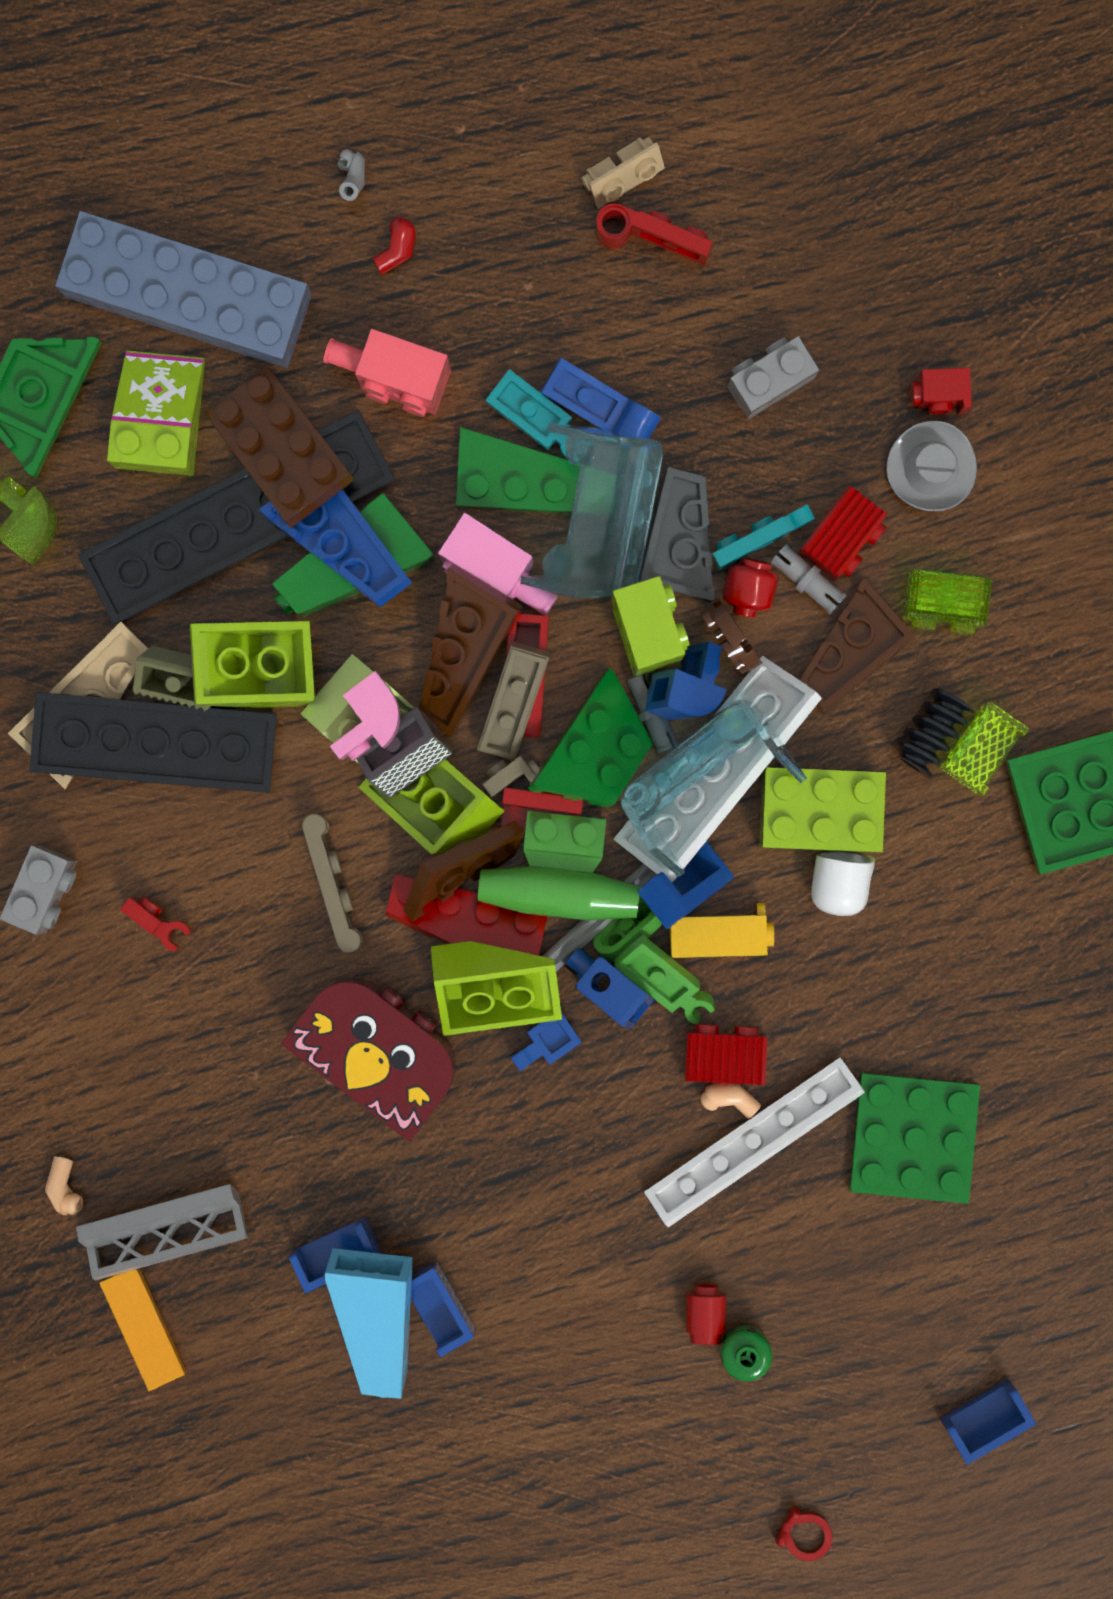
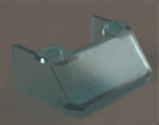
M550 423L549 432L568 436L565 442V453L571 465L580 467L566 544L555 545L547 552L543 560V575L521 576L520 584L572 598L612 597L614 590L636 584L638 581L663 458L662 445L658 440L585 426Z
M737 699L729 703L638 774L623 792L621 798L622 808L648 851L678 877L684 874L685 871L651 816L749 740L759 734L773 756L800 783L807 779L765 716L748 699Z

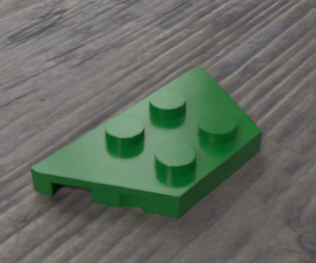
M95 337L64 340L63 338H46L45 340H33L32 338L12 339L0 363V438L23 465L26 472L36 479L101 347L102 342Z
M610 668L602 673L528 787L530 791L534 793L545 791L562 795L563 799L573 801L586 800L592 805L607 808L614 805L653 743L643 724L640 723L637 713L618 678Z

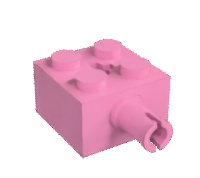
M466 513L463 514L438 553L443 563L442 568L445 569L444 572L446 574L448 568L456 564L511 599H519L541 613V615H547L558 595L551 593L529 578V572L533 568V557Z

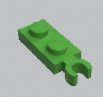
M643 934L615 957V968L671 1013L677 1008L682 1007L685 1010L687 1020L693 1024H699L700 1012L695 1009L696 1007H705L711 1013L715 1010L713 997L707 992L699 991L700 980Z

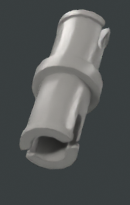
M788 544L779 553L789 560L791 564L789 565L777 555L770 562L772 566L779 569L797 585L795 589L799 593H807L827 610L829 614L838 606L827 598L826 594L830 595L838 603H841L847 596L820 574L821 569L817 565L813 567L809 565Z

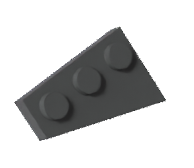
M671 467L665 468L637 583L660 576L662 584H670L673 593L707 602L715 600L711 577L712 554L709 551L708 538L709 515L706 477Z

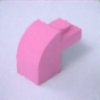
M374 671L342 695L362 722L330 745V748L340 760H344L348 756L352 761L359 758L372 747L368 741L373 737L385 749L398 732L400 725L398 701L380 675Z

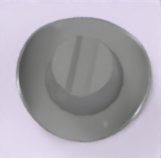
M926 421L907 429L895 441L887 459V477L893 491L907 504L925 511H943L960 504L971 492L977 474L975 453L967 437L955 426L941 421Z

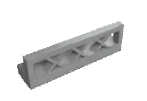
M231 1184L76 1227L78 1242L87 1248L91 1276L95 1281L248 1238L240 1195ZM233 1211L236 1225L235 1231L220 1235L210 1229L218 1214ZM207 1218L203 1224L197 1221ZM190 1222L200 1228L192 1243L180 1245L172 1240L175 1232L182 1224ZM169 1228L165 1235L159 1232L160 1230ZM153 1233L162 1239L153 1254L143 1256L133 1250L142 1235ZM206 1233H209L213 1236L210 1238L203 1239ZM130 1239L127 1245L121 1243V1241ZM168 1243L174 1246V1248L165 1250ZM115 1244L123 1249L115 1264L101 1268L97 1248ZM130 1254L137 1257L135 1259L127 1260Z

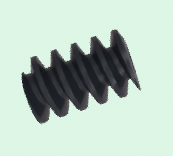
M937 688L932 689L930 692L931 697L936 703L925 701L921 705L922 710L927 716L916 714L912 718L918 730L907 727L903 731L909 743L898 740L894 744L895 749L900 754L898 757L905 764L930 779L933 778V774L927 765L930 763L941 766L943 763L936 752L940 750L950 753L952 750L945 739L949 737L959 740L961 737L954 726L956 724L969 726L970 723L963 713L967 711L976 714L960 698L950 692Z

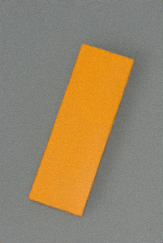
M140 1268L102 1280L99 1284L148 1391L184 1376L187 1373Z

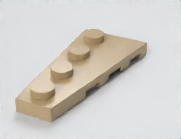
M120 622L49 693L121 699L135 676L138 656L146 652L148 647L123 622ZM34 708L8 733L30 756ZM50 774L64 789L68 787L74 777L71 775Z

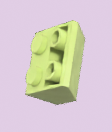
M351 654L315 696V701L309 703L301 712V715L330 741L336 742L362 722L342 695L373 673V671ZM386 683L398 701L400 718L415 708Z

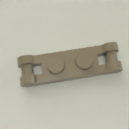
M311 814L303 820L302 829L339 949L347 953L354 952L363 945L364 938L360 930L352 927L348 914L349 911L354 910L352 899L347 887L341 889L337 874L342 872L340 859L336 849L329 851L325 838L330 829L329 821L322 815Z

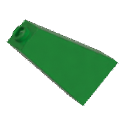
M383 493L360 511L363 518L405 574L428 565L435 560L430 549ZM311 553L272 583L279 592L273 598L287 615L295 611L301 618L361 593Z

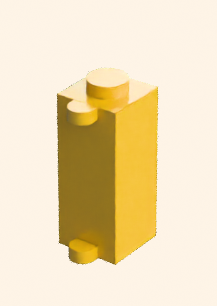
M756 903V915L683 917L669 928L670 957L768 955L767 947L774 946V924L767 923L765 903Z

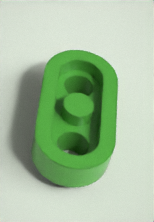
M639 896L637 918L614 919L594 937V947L606 960L615 962V957L642 934L648 938L662 923L642 897Z

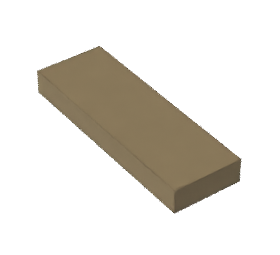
M511 641L477 745L478 751L511 761L516 759L550 658V652Z

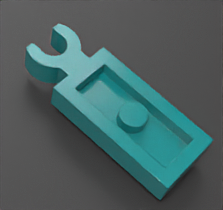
M510 369L485 400L487 405L547 451L556 442L560 445L562 455L569 461L575 462L577 459V455L568 448L570 441L579 440L586 446L589 443V437L583 431L569 430L567 428L572 420L569 414Z
M808 504L775 521L771 515L761 519L750 526L752 533L741 539L736 534H733L715 544L718 551L712 554V562L717 571L741 560V557H747L784 538L789 533L813 522L812 520L815 518Z

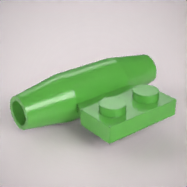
M528 811L523 848L528 866L481 869L478 901L524 914L569 919L605 920L637 918L638 891L640 886L594 873L603 858L606 819Z

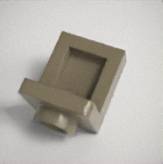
M519 756L508 765L502 760L485 773L488 780L482 785L490 796L494 798L504 788H507L523 775L531 783L540 768L532 758L525 763L522 757Z

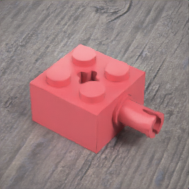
M371 329L364 350L331 338L323 358L324 363H330L356 372L357 380L361 389L366 391L365 396L382 404H387L389 399L404 404L402 407L404 411L419 417H425L426 412L436 415L451 373L448 355Z

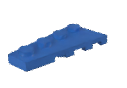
M343 489L292 528L288 526L270 501L258 509L263 516L379 607L412 584Z

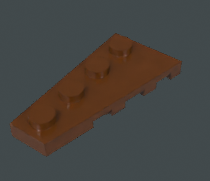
M456 564L448 568L446 593L441 601L439 610L440 622L431 649L433 652L431 665L426 673L419 709L431 718L442 732L450 737L457 731L523 606Z

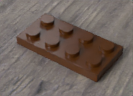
M265 366L205 412V415L290 528L294 527L354 481L352 475L268 366Z

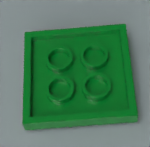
M1113 731L1005 761L1037 875L1113 855Z
M860 1072L859 1084L865 1093L857 1098L849 1191L969 1204L980 1085L976 1083Z

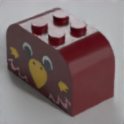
M359 978L338 981L316 996L281 1042V1045L407 1141L411 1142L445 1097L453 1082L456 1072L454 1051L447 1039L435 1030L438 1023L421 1010L414 1014L403 1006L406 999L393 988L387 986L382 990L374 983Z

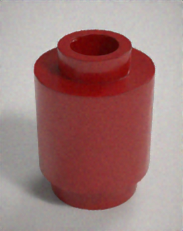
M696 1284L694 1291L686 1293V1332L690 1334L691 1343L699 1345L722 1343V1334L726 1333V1293L718 1291V1285Z

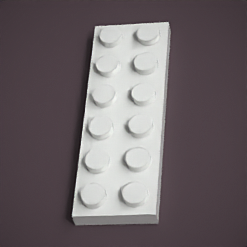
M764 656L760 658L763 664L746 675L614 838L619 845L656 874L664 872L671 882L677 878L822 699L815 690Z

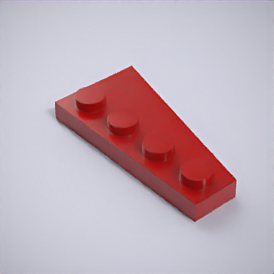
M395 874L386 908L387 917L430 938L435 937L447 944L473 941L539 956L548 916L524 914L478 901V893L457 888L454 890V895L443 903L437 897L424 905V915L412 922L403 910L415 879Z

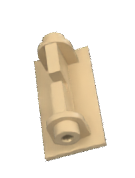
M639 137L636 141L616 152L621 162L618 166L608 157L593 167L586 169V175L581 177V180L588 191L591 190L598 209L609 202L616 201L630 189L652 179L658 172L665 169L657 142L653 144L649 137L644 140Z

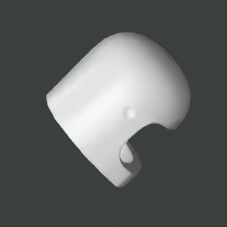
M845 851L816 854L811 886V897L816 907L823 912L837 916H851L862 911L867 904L875 858Z

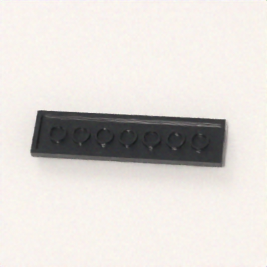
M359 410L318 430L319 434L354 478V481L343 489L353 504L396 482ZM245 468L78 554L110 619L117 626L120 622L124 623L290 536L263 516L258 510L270 500Z

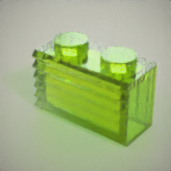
M912 569L908 573L903 620H911L912 627L917 629L935 630L936 624L951 625V632L974 635L975 629H981L987 625L992 579Z

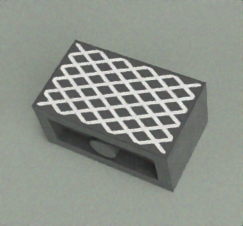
M415 707L400 718L398 732L385 749L373 737L368 741L372 747L356 760L369 783L388 798H391L451 756L453 751L438 725L421 709Z

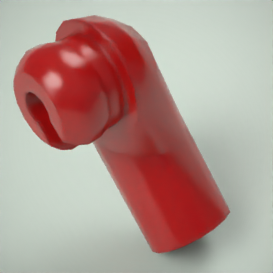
M398 217L390 223L389 229L392 233L389 248L372 258L381 275L407 261L413 254L416 231L414 225L406 218Z

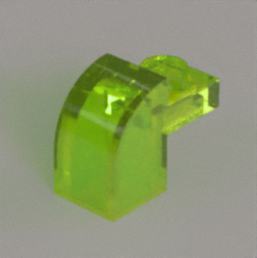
M7 476L4 481L0 480V501L12 509L13 512L0 527V541L22 559L34 565L54 538L57 524L56 513L52 503L44 493L33 486L26 496L22 497L27 490Z

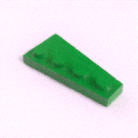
M460 427L456 508L613 516L615 474Z

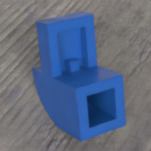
M710 641L687 646L681 670L671 669L653 673L645 711L668 720L704 716L714 711L722 702L726 689L714 684L720 669L719 658L722 647Z

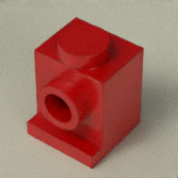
M970 368L922 370L917 376V382L911 383L912 406L918 405V409L929 408V414H947L953 412V407H957V415H965L972 408Z

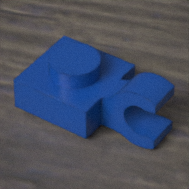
M562 1014V1020L538 1023L528 1030L527 1033L533 1042L510 1058L519 1071H522L541 1056H544L548 1064L551 1065L582 1043V1041Z

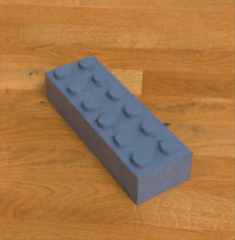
M82 211L79 212L55 285L66 298L287 369L312 296L307 283Z

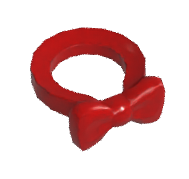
M792 1506L787 1519L783 1522L782 1528L775 1538V1543L783 1548L786 1545L790 1553L797 1559L815 1561L823 1557L830 1549L833 1540L832 1530L826 1519L814 1512L801 1513L797 1506ZM812 1522L819 1525L824 1533V1539L819 1548L808 1552L800 1550L790 1535L794 1524Z

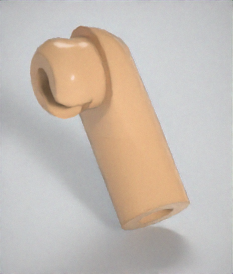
M711 1083L705 1088L700 1097L704 1108L710 1111H714L718 1107L734 1105L747 1119H750L761 1107V1104L740 1084Z

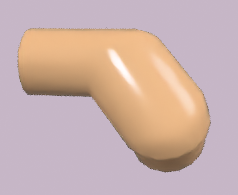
M54 1156L45 1192L58 1213L62 1215H76L82 1210L83 1199L82 1196L73 1193L67 1184L73 1161Z

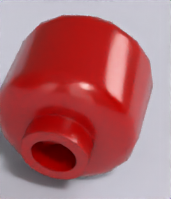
M741 557L740 563H734L729 567L723 590V599L727 603L734 605L733 613L755 618L757 611L771 609L779 581L778 575L771 570L772 564Z

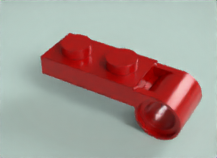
M608 204L599 211L596 218V237L600 244L609 249H617L624 246L630 236L633 235L705 266L713 245V241L708 240V235L703 231L687 226L684 230L672 225L669 217L656 211H650L649 214H646L642 211H634L620 204ZM609 219H617L623 223L625 228L618 234H610L605 231L603 224Z

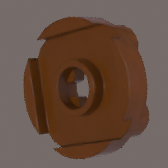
M717 598L706 605V609L700 612V614L741 674L746 671L751 672L763 664L721 600Z

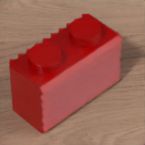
M849 485L799 550V553L814 565H817L835 581L842 573L849 577L863 560L857 554L866 542L873 546L887 527L881 522L887 516V513Z
M695 1024V1031H686L685 1081L765 1085L768 1037L758 1034L759 1027L735 1026V1033L719 1032V1025Z

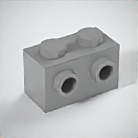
M799 336L789 342L786 337L776 341L765 350L768 354L757 362L749 358L732 370L734 376L730 378L727 387L747 420L815 379L819 369Z
M31 845L0 916V920L35 935L45 934L48 929L52 930L61 912V908L58 905L63 893L69 892L76 878L77 872L74 871L77 861L44 846Z

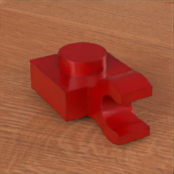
M143 896L141 900L138 897H129L120 911L147 932L158 937L165 948L170 951H177L180 947L171 940L172 931L179 929L184 934L190 935L192 932L191 927L183 921L167 922L160 915L163 909L147 896Z

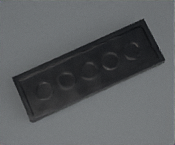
M36 692L29 772L270 793L277 713L211 707L204 711L202 707L196 709L195 706L189 708L188 705L181 706L178 704Z

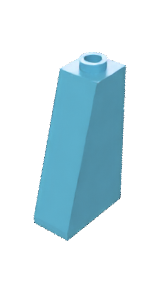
M332 1248L325 1271V1281L361 1394L401 1399L408 1371L413 1257Z

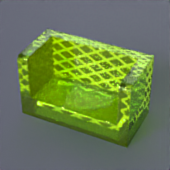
M992 702L986 703L982 706L939 769L975 794L985 795L989 789L986 785L1017 740L1025 736L1029 728Z

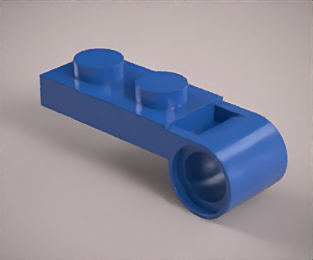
M563 358L558 359L540 390V393L638 452H642L661 420V417L651 410L628 399Z

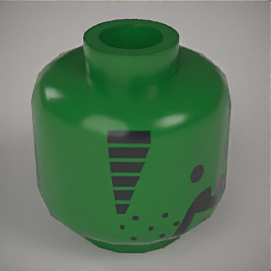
M744 1324L733 1327L723 1336L719 1347L723 1367L736 1380L745 1382L757 1380L765 1375L771 1366L773 1354L770 1342L765 1334L755 1326Z

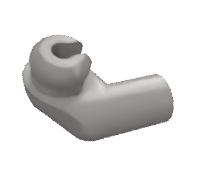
M344 149L337 166L340 170L347 171L348 174L339 187V193L343 199L352 201L356 199L365 185V159L358 151L354 153L350 149Z

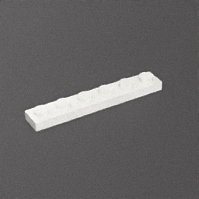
M838 1058L647 1189L644 1193L664 1224L670 1227L865 1092L843 1060Z

